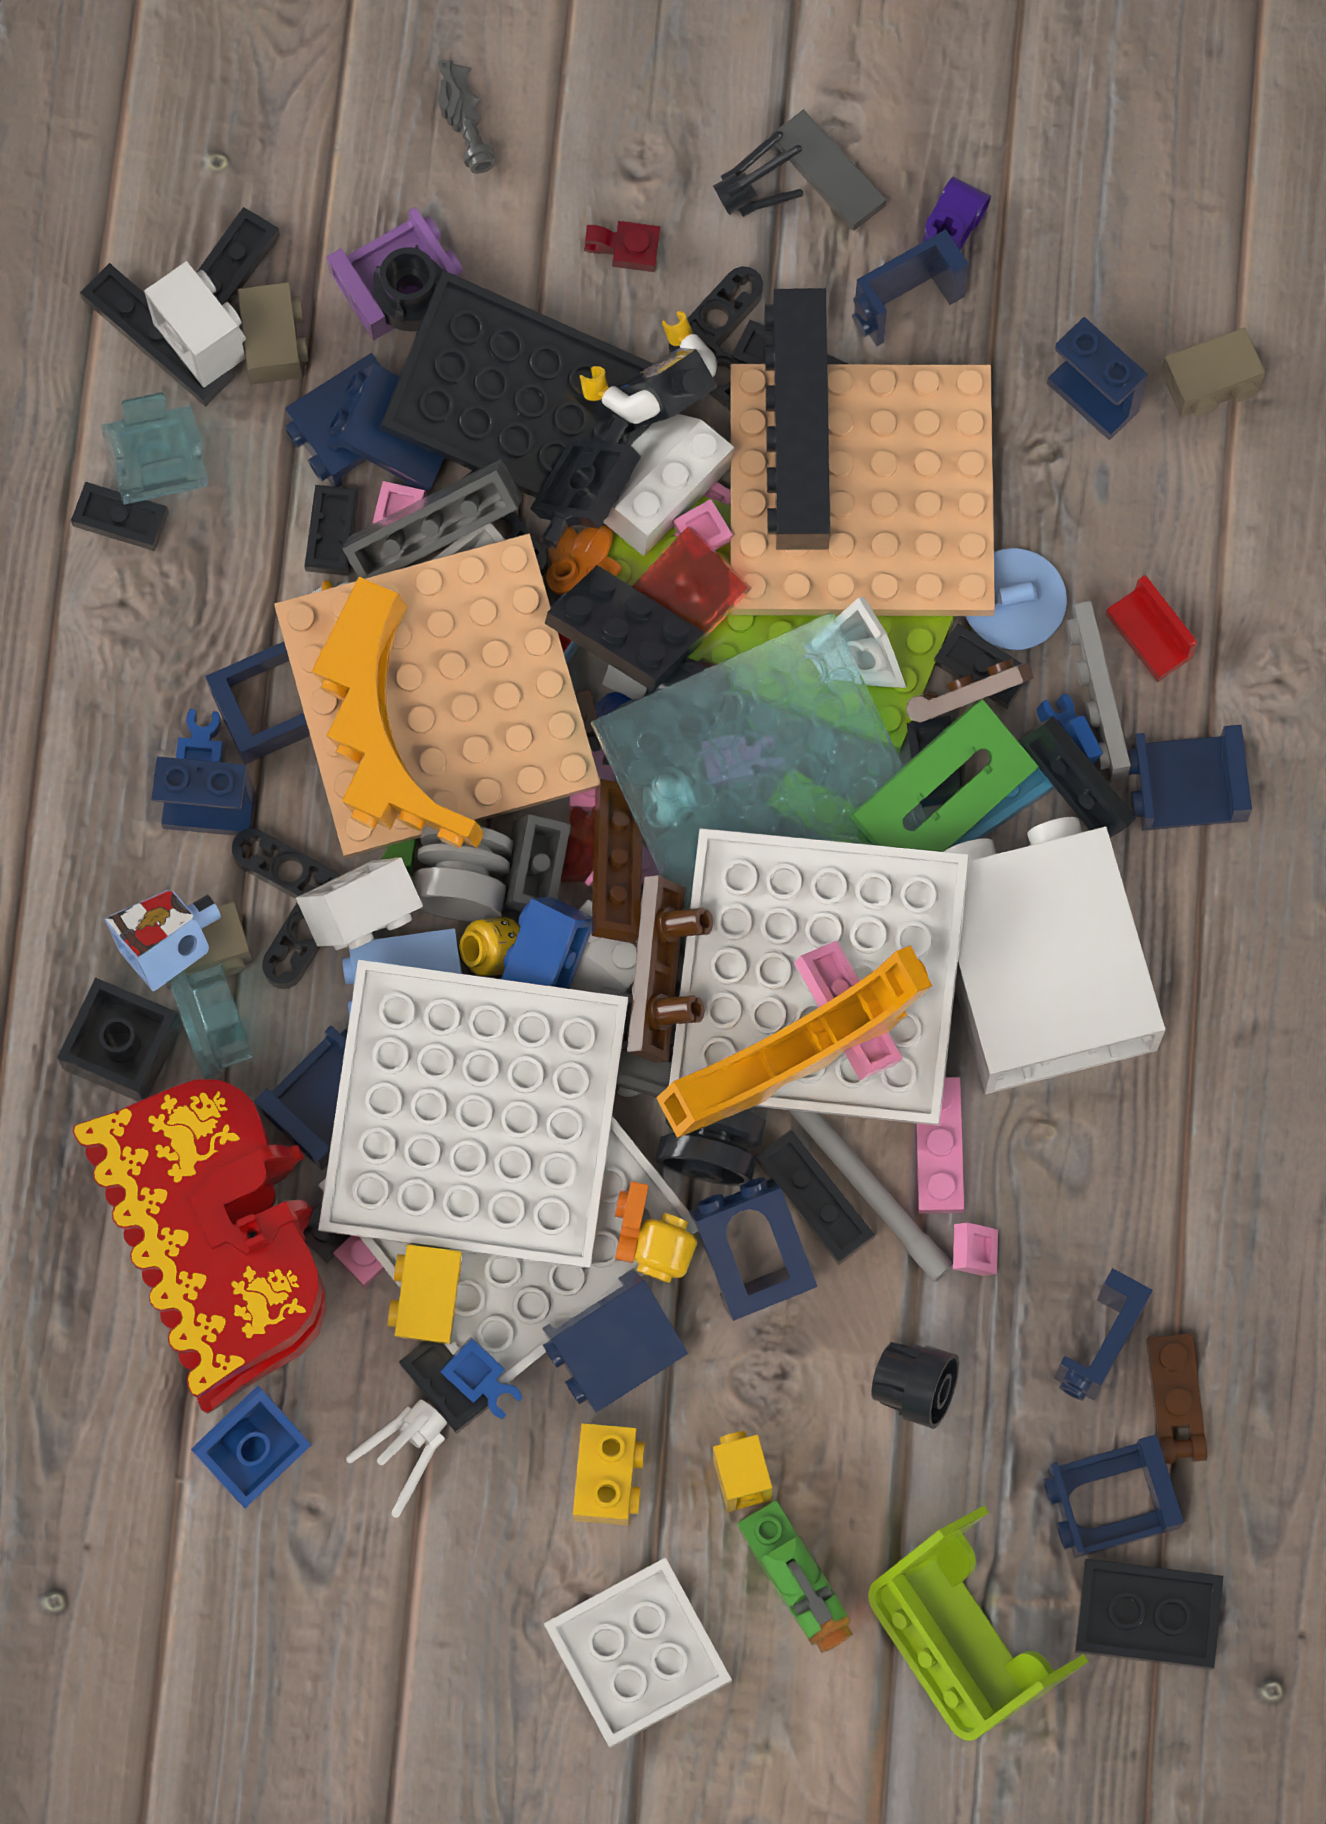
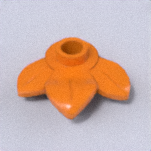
M601 525L600 529L588 527L577 534L572 527H568L560 539L557 548H548V557L552 565L547 571L546 582L550 590L560 596L565 593L567 594L596 565L617 576L622 570L621 565L612 558L607 557L613 540V530L607 525Z

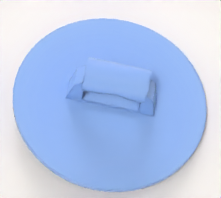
M1018 548L995 551L994 616L965 617L979 637L998 648L1025 650L1035 647L1049 639L1063 620L1067 605L1064 582L1056 568L1037 553Z

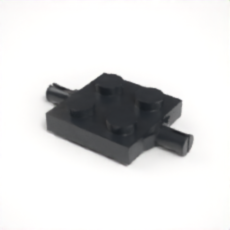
M612 415L601 436L590 439L572 437L530 507L540 519L551 520L544 534L540 537V540L547 546L557 548L560 539L568 527L580 525L600 529L604 520L608 517L612 506L642 457L632 446L617 444L625 428L628 426L627 421L623 418Z

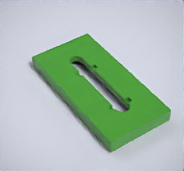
M981 699L976 701L849 816L873 845L944 852L1039 766L985 701ZM983 749L988 752L990 759L984 768L915 830L908 831L905 829L903 818L922 799L926 798L976 751Z

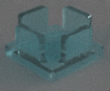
M154 393L123 400L121 402L122 420L101 425L102 436L123 505L208 486V476L202 460L201 437L191 406L166 410L164 393Z
M222 965L192 975H186L185 971H182L169 980L195 1059L204 1079L222 1074L220 1069L253 1057Z

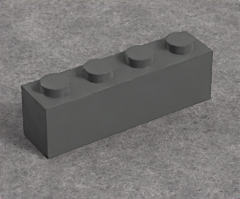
M500 459L348 537L342 549L358 577L366 579L395 571L518 509L522 495L503 460Z

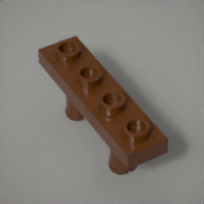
M659 875L644 877L643 895L640 901L639 937L636 943L635 977L632 985L631 1017L627 1032V1052L653 1063L669 1062L672 1025L699 1023L704 1018L705 1007L700 997L695 995L675 997L681 937L708 935L713 927L712 914L708 909L701 907L683 910L685 887Z

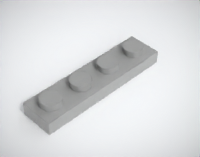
M1092 602L1074 604L1071 619L1066 620V630L1070 645L1078 646L1081 660L1075 662L1080 687L1087 686L1091 700L1090 702H1085L1088 724L1090 728L1097 727L1100 743L1098 744L1103 754L1097 760L1100 770L1107 768L1110 782L1127 779L1131 765Z

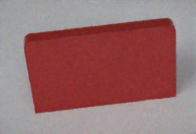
M1146 575L1137 580L1134 591L1106 610L1105 615L1157 682L1193 658L1197 646L1196 639Z

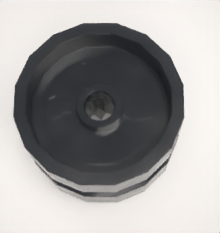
M746 1109L678 1138L675 1133L661 1136L656 1163L672 1172L696 1180L728 1186H741L753 1179L756 1158L748 1149L761 1145L766 1120L759 1114ZM666 1118L665 1123L670 1127V1129H672L668 1119Z

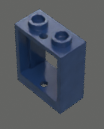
M281 642L205 676L209 690L244 765L310 736L304 713L252 735L230 689L233 685L290 661L285 642Z

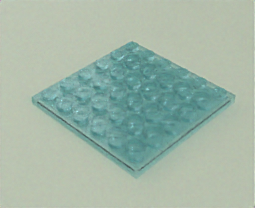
M833 612L590 722L661 877L685 887L683 910L690 909L700 828L873 845L849 815L903 768ZM920 803L903 818V826L908 831L915 830L927 819Z

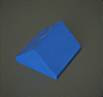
M257 1386L192 1447L191 1451L222 1486L246 1508L297 1460L311 1444L269 1396Z

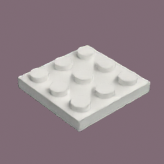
M666 1557L544 1623V1627L609 1748L732 1682Z

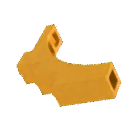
M358 577L312 669L314 675L322 683L320 688L324 692L344 700L326 736L337 747L335 751L337 755L352 763H360L342 802L352 812L350 818L367 828L374 830L376 825L379 824L391 829L397 818L403 824L418 831H422L424 825L439 831L436 837L456 848H461L463 843L478 848L485 832L477 822L432 801L415 783L402 761L389 723L386 702V677L394 637L408 606L398 593Z
M911 945L897 950L868 976L801 1019L719 1062L673 1081L656 1099L676 1137H681L761 1104L783 1085L826 1068L845 1050L888 1033L907 1016L905 1010L933 986L928 978L926 967L917 958Z

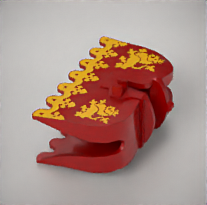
M196 1079L179 1084L123 1109L79 1123L73 1127V1134L81 1146L86 1147L85 1154L87 1159L95 1167L93 1171L95 1182L100 1187L106 1188V1200L114 1207L112 1220L117 1227L124 1229V1240L130 1247H133L130 1253L131 1262L137 1269L142 1270L143 1282L152 1288L149 1294L150 1304L155 1310L161 1311L160 1318L162 1323L171 1329L168 1335V1343L175 1352H178L179 1361L183 1367L191 1370L186 1378L187 1385L191 1394L197 1398L203 1412L209 1414L248 1386L305 1352L320 1334L327 1310L324 1284L311 1252L304 1242L306 1237L303 1231L312 1217V1209L309 1203L303 1200L284 1201L274 1206L276 1200L274 1185L284 1180L291 1173L295 1164L304 1158L299 1145L291 1147L270 1145L268 1135L253 1101L239 1088L230 1083L214 1079ZM251 1231L257 1232V1236L248 1238V1234Z

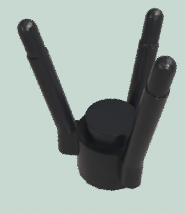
M778 130L733 169L721 175L722 181L713 185L727 213L731 215L739 210L742 217L755 210L802 197L803 190L796 189L754 201L750 200L757 195L752 183L802 151V146L795 145L746 175L744 171L783 137V132Z

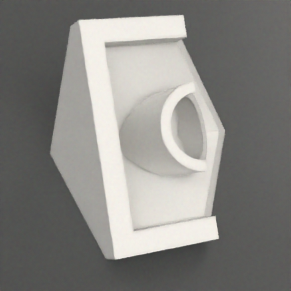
M864 597L857 598L803 647L825 683L834 682L907 688L888 635Z

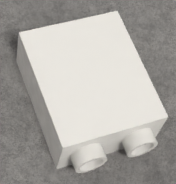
M1064 817L1042 823L1029 830L1027 835L1031 846L997 854L993 840L976 839L957 844L944 851L969 855L955 989L985 1094L1158 1051L1165 1027L1106 827L1082 832L1080 821L1077 817Z

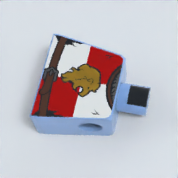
M167 890L105 918V921L119 952L149 988L155 991L207 954L209 945L201 929L220 919L221 915L208 894L186 906L174 891Z

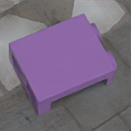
M416 207L408 211V221L346 256L340 248L326 256L329 273L373 341L395 329L386 323L385 315L376 303L373 293V277L376 266H381L387 255L400 248H415L418 245L419 249L429 255L440 266L442 271H447L458 277L463 272V268L451 249L445 252L438 242L441 235L430 216L423 218ZM410 285L404 287L400 293L411 294L421 289Z

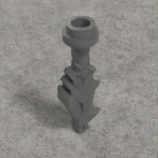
M440 60L438 66L443 75V80H441L438 103L442 117L447 120L449 125L453 126L455 132H461L463 139H465L467 151L463 155L465 166L470 168L472 173H484L494 167L495 152L493 147L484 144L481 136H479L477 125L481 120V116L477 113L476 106L481 99L472 93L466 83V76L471 68L453 64L452 60Z

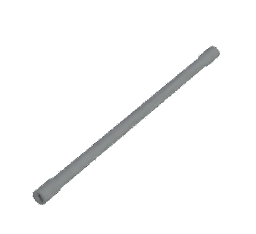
M679 951L676 981L681 986L684 956ZM788 1110L906 1246L910 1256L933 1282L938 1281L953 1268L952 1261L932 1238L916 1225L820 1113Z

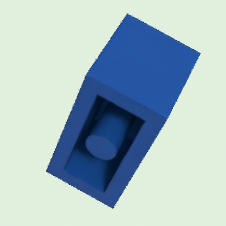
M553 897L531 898L530 903L521 912L519 918L520 930L516 941L505 955V970L501 980L570 989L592 931V916Z

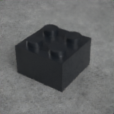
M95 977L57 1059L65 1071L139 1102L149 1097L183 1024L176 1011Z

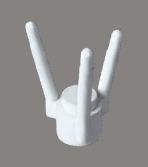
M419 1400L412 1409L407 1406L395 1420L346 1456V1461L353 1463L398 1429L401 1434L378 1457L377 1463L379 1465H384L408 1441L417 1448H420L423 1443L426 1444L391 1514L394 1518L400 1516L434 1451L445 1440L439 1432L447 1425L446 1420L423 1400Z

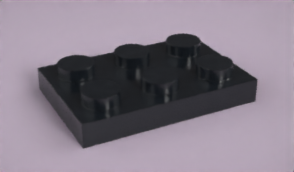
M598 565L547 612L545 620L546 625L652 692L702 644L705 633Z
M1085 1558L1075 1653L1213 1670L1215 1668L1224 1576Z

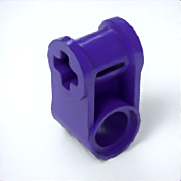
M954 176L951 177L943 189L937 205L927 219L923 242L946 229L958 249L961 250L972 230H975L989 206L991 195Z

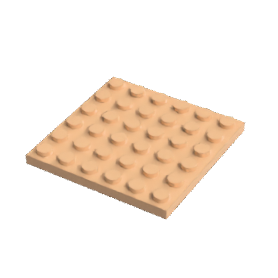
M731 364L730 444L734 447L730 464V531L733 535L730 542V615H840L857 598L864 597L876 616H994L991 365L827 364L830 492L829 549L776 550V535H767V508H775V493H767V467H775V452H766V426H774V412H766L765 404L766 385H774V371H765V364Z
M530 533L366 578V580L398 593L408 606L395 634L389 655L386 677V702L390 727L402 761L415 783L432 801L478 822L594 790L600 785L558 632L545 624L547 612L551 607ZM356 581L274 604L344 858L421 838L422 832L403 824L397 818L391 829L379 824L376 825L374 830L367 828L350 818L352 812L342 802L360 763H352L335 753L337 747L326 736L344 700L324 692L320 688L322 683L314 675L312 669Z

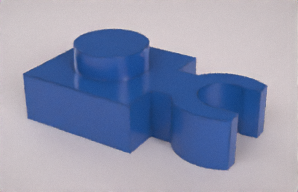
M190 709L186 722L191 738L178 737L176 758L222 762L223 743L222 741H212L221 729L219 713L213 711L211 723L206 727H200L196 724V710ZM203 769L198 770V773L203 772Z
M472 1337L439 1369L473 1403L484 1394L487 1397L490 1411L498 1418L503 1419L506 1416L502 1408L497 1405V1398L501 1394L509 1393L517 1401L523 1398L515 1385L497 1380L505 1370L504 1367Z

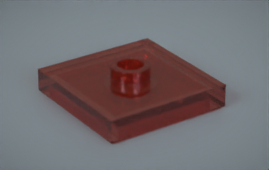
M689 526L632 586L704 631L703 640L752 589L693 527Z

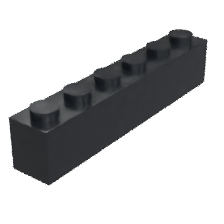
M826 288L774 289L773 304H765L764 307L765 331H773V345H765V371H774V385H766L765 390L766 412H774V426H766V452H775V467H767V493H775V508H767V535H776V550L829 549L830 492Z

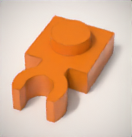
M631 1181L629 1192L623 1190L619 1192L615 1217L623 1218L615 1260L633 1263L649 1188L647 1184Z

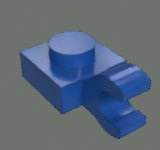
M1067 694L1060 696L1055 702L1060 713L1055 712L1051 708L1048 700H1044L1036 708L1040 721L1043 722L1054 716L1089 761L1094 764L1103 754L1085 716H1076L1072 699Z

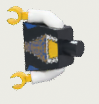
M677 311L676 315L679 323L667 325L663 320L662 326L669 343L673 346H680V348L675 349L618 388L616 386L608 387L605 370L599 366L591 368L592 378L589 379L580 375L583 395L587 400L597 401L602 399V403L606 407L632 423L634 428L669 419L717 387L713 378L717 369V360L713 352L698 335L693 334L686 314L682 311Z

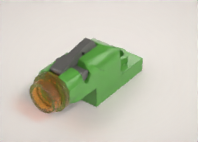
M777 1500L737 1523L738 1529L783 1605L786 1604L811 1646L817 1645L821 1654L853 1636L848 1626L851 1621L802 1538L796 1534Z

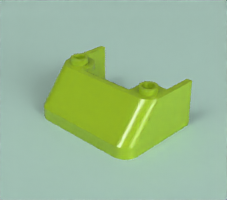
M985 1505L939 1529L870 1585L868 1591L869 1604L882 1626L952 1732L966 1741H973L1049 1692L1089 1662L1085 1655L1082 1654L1054 1671L1046 1658L1036 1651L1028 1650L1013 1658L963 1583L974 1572L976 1566L975 1553L963 1533L989 1514Z

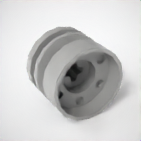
M424 826L420 838L424 846L418 850V860L431 868L420 869L414 873L413 885L423 905L418 910L433 916L463 922L502 917L506 885L494 878L503 877L509 873L510 863L506 859L512 856L513 840L504 834L481 827L485 834L478 848L463 843L461 848H456L437 838L436 836L439 831Z

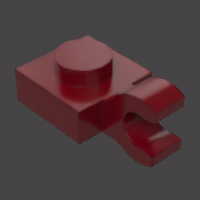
M618 221L617 232H612L603 226L587 225L584 251L594 254L613 255L612 267L655 272L661 226Z

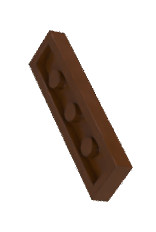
M600 779V785L595 789L592 936L633 944L636 943L639 937L641 915L642 786Z

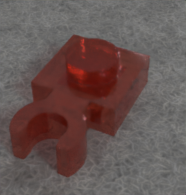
M574 806L570 814V824L573 829L568 837L560 882H586L593 871L595 806L592 808L589 819L588 813L579 806Z

